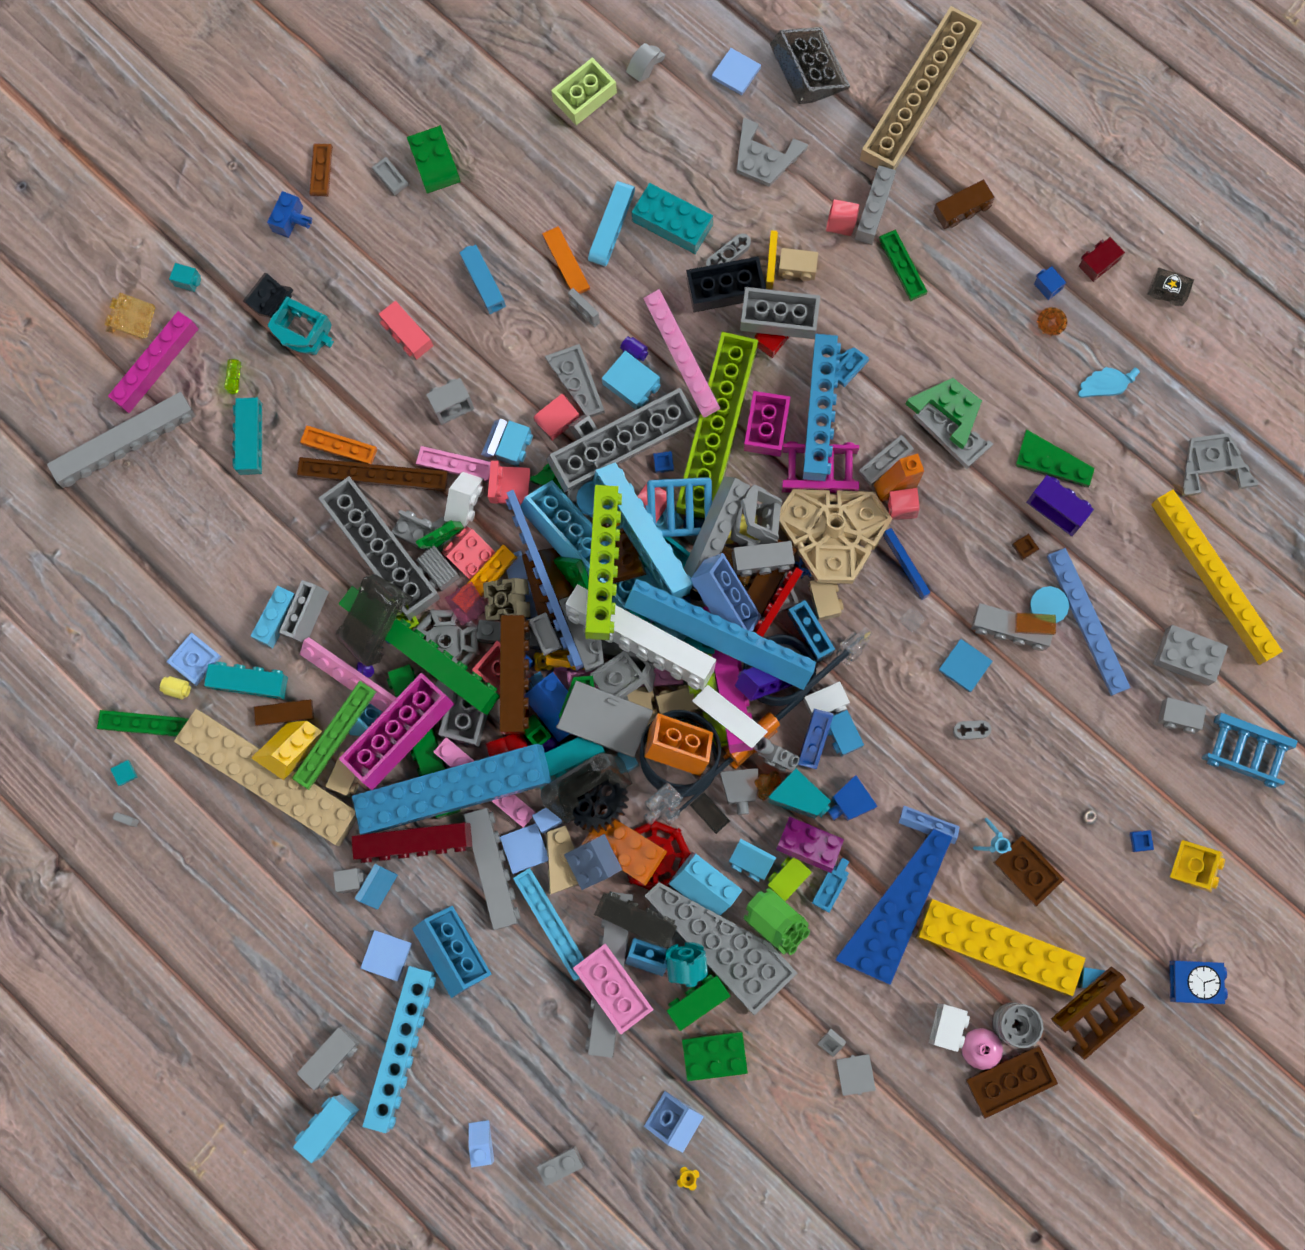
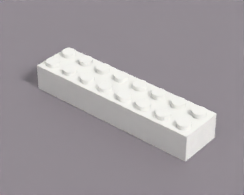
M577 584L565 604L566 614L572 623H580L586 629L588 590ZM600 596L597 598V600L599 601H605V599ZM617 605L615 606V615H611V621L615 622L614 634L610 633V640H606L607 642L619 644V647L626 652L632 651L640 660H648L654 663L653 666L661 671L665 669L671 673L672 677L677 680L683 679L687 681L688 685L696 690L698 688L701 690L705 688L715 670V658ZM604 615L596 616V619L598 620H604L606 618Z

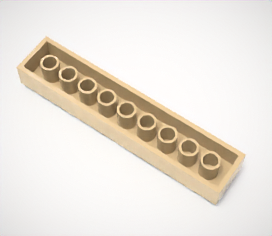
M950 6L864 145L860 157L861 161L876 169L880 165L896 170L979 35L982 26L981 21Z
M195 709L174 740L181 747L337 846L342 844L357 821L355 809L315 783L308 790L293 780L292 777L296 773L295 770L282 780L254 761L252 756L260 748L198 709Z

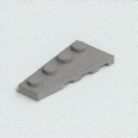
M580 344L545 356V359L584 415H589L591 418L605 413Z
M929 403L919 414L915 413L913 416L966 469L994 444L989 440L985 441L980 438V435L973 431L970 433L965 447L960 449L949 440L959 426Z

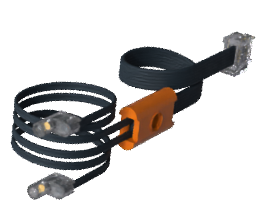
M865 627L858 634L856 632L850 634L840 643L841 647L836 653L838 657L817 675V667L815 665L814 673L804 690L800 689L786 697L766 695L758 698V701L766 705H787L776 716L768 712L757 722V724L768 731L763 737L770 739L778 732L779 721L809 694L811 688L840 662L843 661L849 666L862 654L865 645L869 643V637L873 633ZM781 634L765 638L774 641L776 644L792 646L804 656L815 661L810 649L795 637ZM744 663L743 670L748 669V664ZM672 710L663 713L662 715L671 718L685 717L695 720L708 731L713 732L716 746L712 740L711 749L715 763L706 774L691 784L679 785L662 779L651 769L644 757L643 749L648 739L651 722L646 727L641 738L640 765L647 780L658 791L645 801L650 811L643 816L644 819L651 825L661 817L668 825H671L679 817L681 811L703 793L721 771L728 765L736 769L757 751L753 747V750L730 753L729 748L725 750L727 754L724 756L725 761L718 767L721 755V742L716 730L705 718L687 710ZM674 718L679 721L702 728L700 725L691 720L684 718ZM694 795L681 808L677 809L684 797Z

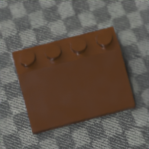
M554 548L538 550L559 603V600L569 597L574 590L553 561L561 555ZM523 554L522 559L537 615L547 613L554 629L553 620L556 617L554 613L550 614L546 605L549 599L547 595L543 596L539 585H542L541 579H536L532 569L535 567L533 561L529 562L527 554Z

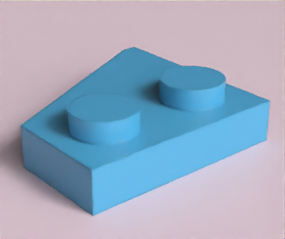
M855 347L846 350L845 353L837 354L836 360H840L839 371H835L838 383L846 387L868 363L869 357Z

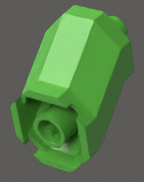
M770 888L766 889V893L758 892L748 903L746 910L749 913L748 916L744 915V920L783 955L786 953L789 955L794 954L798 945L810 934L808 922Z

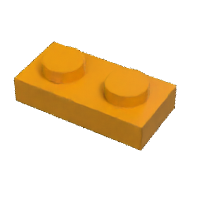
M557 650L546 657V665L576 670L575 665L571 667L568 661L569 651Z

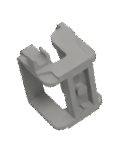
M753 485L741 501L742 506L731 529V540L739 543L741 547L776 543L779 539L778 530L782 499L768 493L757 485ZM742 509L747 524V533L759 540H753L739 533ZM756 515L763 518L762 526L755 523Z

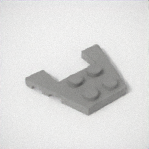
M744 118L737 173L770 187L785 172V169L807 150L808 144L793 138L786 154L753 141L752 139L759 124Z
M1229 433L1196 437L1189 440L1182 491L1183 497L1202 493L1198 475L1235 470L1239 489L1256 487L1258 485L1256 478L1254 479L1250 473L1249 466L1241 458V453Z

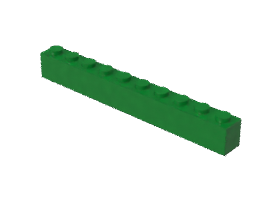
M351 586L339 602L341 607L486 715L490 712L500 698V695L496 693V687L489 682L485 685L481 682L483 678L474 671L470 674L466 671L468 667L461 661L454 662L452 660L453 655L446 650L443 652L438 650L439 645L431 639L426 641L424 639L425 634L418 629L414 631L410 629L411 624L403 618L398 620L396 618L397 614L390 608L383 609L381 607L383 603L375 597L372 600L367 597L369 593L361 587L356 589Z

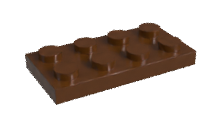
M1039 1045L966 1079L984 1119L1058 1084Z

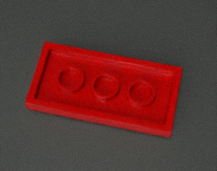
M796 567L794 572L789 571L782 583L785 587H779L772 599L775 601L774 605L771 603L768 605L762 615L765 617L764 621L760 619L752 632L761 637L764 636L801 576L802 570Z

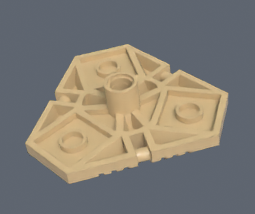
M793 489L781 507L779 526L785 532L789 541L792 542L793 547L798 549V555L802 558V561L817 583L853 584L869 559L870 551L875 549L891 524L892 517L874 492L837 491V494H830V490Z

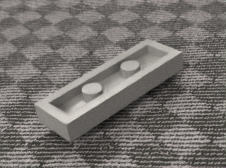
M901 435L858 472L871 486L899 459L909 455L914 448Z

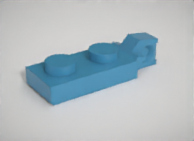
M841 858L838 866H834L832 873H827L812 904L830 913L848 879L849 873L845 869L850 861Z

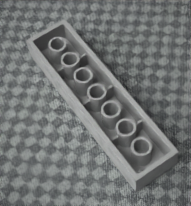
M678 388L549 454L546 460L563 491L567 492L594 478L597 469L615 462L619 465L694 426L698 418L682 389Z
M350 476L318 498L409 621L440 599L436 590ZM392 587H394L396 593H399L401 591L403 592L407 599L409 609H407V607L405 606L401 596L397 598V596L391 590Z

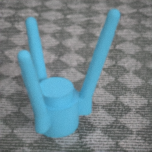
M985 818V822L996 836L992 838L990 847L974 846L973 849L990 851L992 853L995 851L999 853L1011 851L1012 848L1010 847L1009 840L1003 837L1002 832L988 818Z

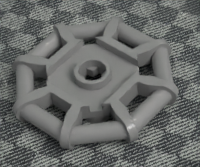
M460 608L449 610L432 609L416 628L413 627V631L418 629L425 634L426 641L431 639L439 645L438 650L441 652L446 650L453 655L452 660L456 663L458 662L456 658L464 650L468 654L461 662L466 666L480 654L479 641L477 640L478 624L476 625ZM440 617H452L451 621H439ZM458 619L467 626L466 629L462 630L456 625ZM434 620L436 623L434 627L428 632L424 629ZM471 634V647L466 646L465 635ZM445 636H448V639L451 640V643H448L447 646L441 643Z

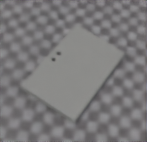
M576 680L556 728L634 758L653 710Z

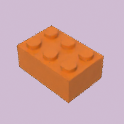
M658 713L649 728L644 757L701 776L709 764L713 732Z

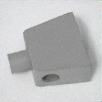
M758 768L720 772L728 804L737 805V815L749 814L748 803L756 802Z

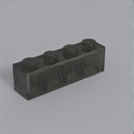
M612 891L609 894L603 893L594 913L595 916L667 949L669 948L678 926L674 925L675 920L666 916L661 919L656 916L657 912L647 907L645 911L638 908V903L629 899L627 903L619 900L621 896Z

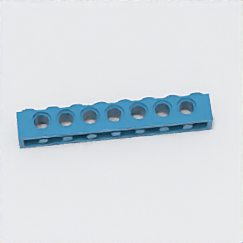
M815 334L803 479L826 481V476L831 473V463H828V457H832L833 446H829V442L834 437V428H831V422H835L836 412L832 411V405H836L837 394H833L834 388L838 386V377H835V371H839L840 360H836V354H840L841 343H837V335ZM824 354H827V355H830L831 357L826 358V357H824L823 355H824ZM827 371L829 374L824 375L821 372ZM821 388H825V389H827L828 391L823 392V391H821L820 389H821ZM819 405H824V406H826L827 408L821 409V408H819L818 406H819ZM822 422L825 426H818L817 423ZM822 440L824 443L818 444L815 441ZM820 457L822 461H816L814 458Z

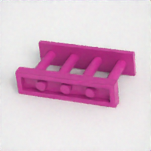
M795 441L783 444L782 453H788V478L783 480L782 493H791L793 489L830 490V493L837 494V491L859 490V481H854L853 454H858L859 445H855L852 442H846L843 445L829 444V446H833L832 457H828V463H831V473L826 476V481L798 480L796 478V453H805L806 444H798ZM834 454H845V479L843 481H836L834 479Z

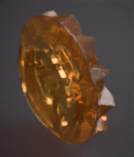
M1055 307L1044 309L1037 319L1038 328L1042 330L1043 334H1048L1050 337L1059 335L1067 327L1065 313ZM1056 317V319H1055V324H1056V325L1053 324L1052 326L1048 327V324H1049V321H1048V320L1051 321L1052 319H1054V318Z

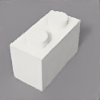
M841 682L812 693L803 699L810 716H812L814 709L830 713L835 711L838 714L847 710L846 706L850 703Z

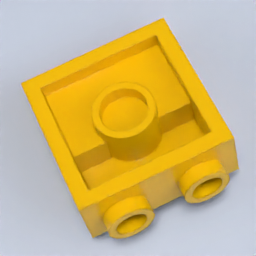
M1182 840L1170 878L1189 884L1192 887L1212 892V888L1217 889L1220 878L1216 877L1218 869L1223 870L1226 859L1222 858L1223 854L1220 851Z

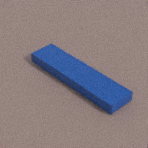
M893 529L886 530L883 537L921 600L927 598L930 594L929 588Z

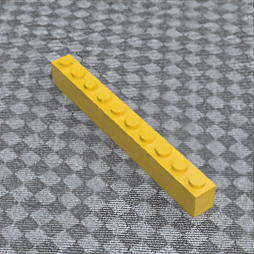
M1174 489L1157 498L1151 504L1258 665L1283 652Z

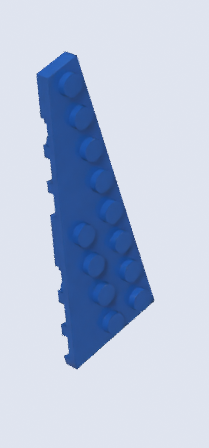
M933 828L904 869L871 910L867 918L858 927L839 955H837L836 961L891 985L952 840V836Z

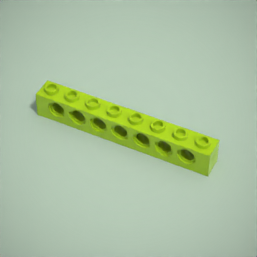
M595 485L585 639L610 640V633L614 634L615 622L611 621V615H615L616 603H612V596H616L617 584H613V577L617 578L618 566H614V559L619 557V547H615V542L620 540V529H616L617 523H621V511H617L618 505H622V493H618L619 486ZM606 505H609V506H611L612 508L609 509V510H606V509H604L603 507L606 506ZM605 523H608V524H610L611 526L608 527V528H605V527H603L602 525L605 524ZM607 541L610 544L608 546L601 545V542ZM606 559L609 563L601 564L599 561ZM600 578H606L608 581L605 583H601L598 580ZM599 596L607 598L605 601L597 600ZM604 615L606 618L604 620H598L596 619V616Z

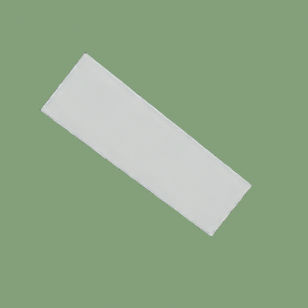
M709 685L692 700V702L751 748L768 732Z

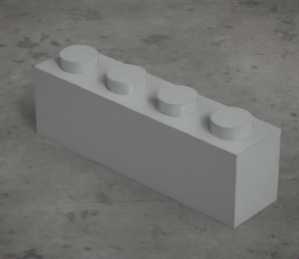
M878 166L855 240L873 245L896 170Z
M979 603L971 629L976 630L975 632L981 635H987L988 633L994 635V638L999 640L1009 639L1013 640V643L1016 645L1024 646V644L1032 646L1034 650L1043 651V649L1046 650L1050 647L1055 624Z

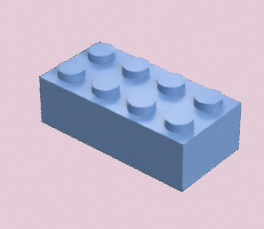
M721 553L705 559L691 578L692 584L702 597L703 603L707 605L711 614L738 624L748 631H753L761 615L725 555Z

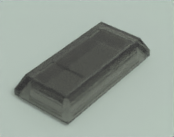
M705 792L690 804L693 810L715 834L730 822Z

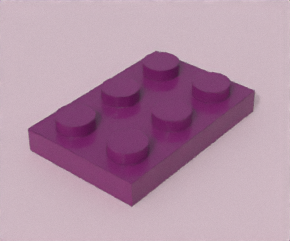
M789 816L776 850L832 873L844 839Z

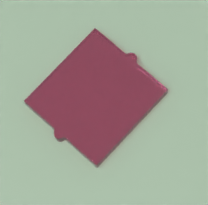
M472 582L460 589L457 588L455 592L445 597L461 626L473 619L477 620L478 616L485 613L486 604Z

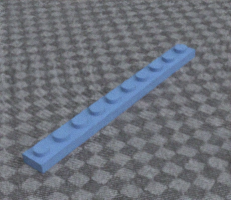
M514 490L506 492L508 499L505 501L508 509H513L515 516H512L516 527L520 526L522 533H519L522 544H527L529 549L526 551L529 562L533 561L535 567L532 568L536 579H541L542 585H539L542 595H547L549 599L546 605L550 614L554 613L556 617L553 620L557 631L561 630L563 635L560 638L564 649L568 648L570 655L567 658L570 666L575 665L577 671L583 669V663Z

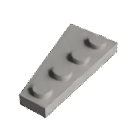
M567 597L559 600L585 672L604 665L602 642L596 639H585V626L580 623L574 624L568 619L565 606L569 599Z

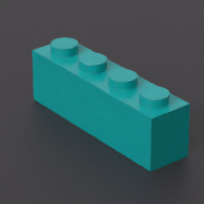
M258 397L235 398V405H233V414L235 416V422L233 423L235 440L232 443L233 451H235V458L232 459L233 469L239 475L262 474V402Z
M224 662L208 663L204 686L208 689L284 700L288 677L281 670L272 669L271 672H266L264 668L260 667L245 669L246 666L234 664V667H230Z

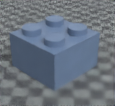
M605 834L564 854L581 890L599 883L622 870Z

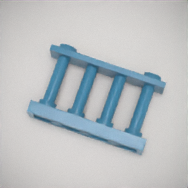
M1224 713L1216 715L1213 723L1219 725L1220 731L1212 754L1207 753L1202 756V759L1206 760L1208 765L1214 767L1222 766L1264 782L1265 786L1270 788L1284 785L1285 781L1277 778L1285 752L1296 748L1298 741ZM1232 729L1238 732L1239 737L1232 759L1229 761L1221 758L1220 754L1227 733ZM1251 736L1257 739L1258 744L1251 766L1248 768L1240 765L1239 761L1246 740ZM1270 743L1276 746L1277 751L1270 773L1267 775L1259 772L1258 769L1265 747Z

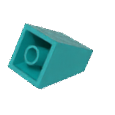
M796 768L767 799L770 804L813 819L817 816L822 818L830 809L828 804L831 802Z

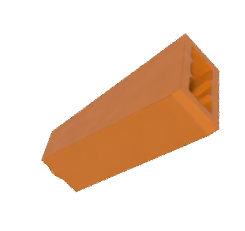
M918 453L899 459L874 483V488L881 502L888 500L890 491L917 488L924 473Z

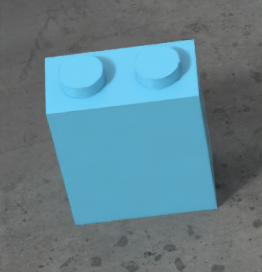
M626 351L602 377V384L635 410L645 406L649 401L648 397L652 393L655 394L661 386L660 377Z

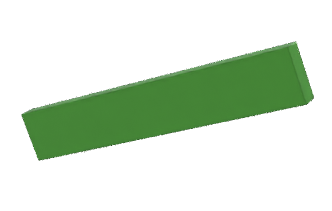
M361 681L358 682L292 777L293 780L308 790L311 788L377 693L375 690Z

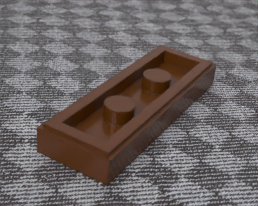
M313 700L255 706V726L314 719Z

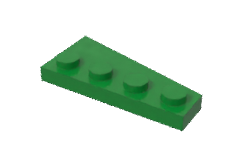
M1027 429L1015 464L1017 467L1087 488L1091 484L1095 469Z

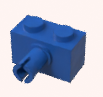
M284 191L281 192L267 221L272 232L289 238L295 224L307 229L310 228L308 224H312V217L300 214L303 205L299 197Z

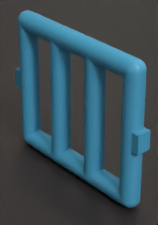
M710 478L649 480L647 482L648 505H645L647 513L652 515L655 525V488L666 487L667 529L661 530L663 537L699 535L701 528H694L693 486L704 485L706 518L712 505V480ZM685 486L686 528L675 529L674 487Z

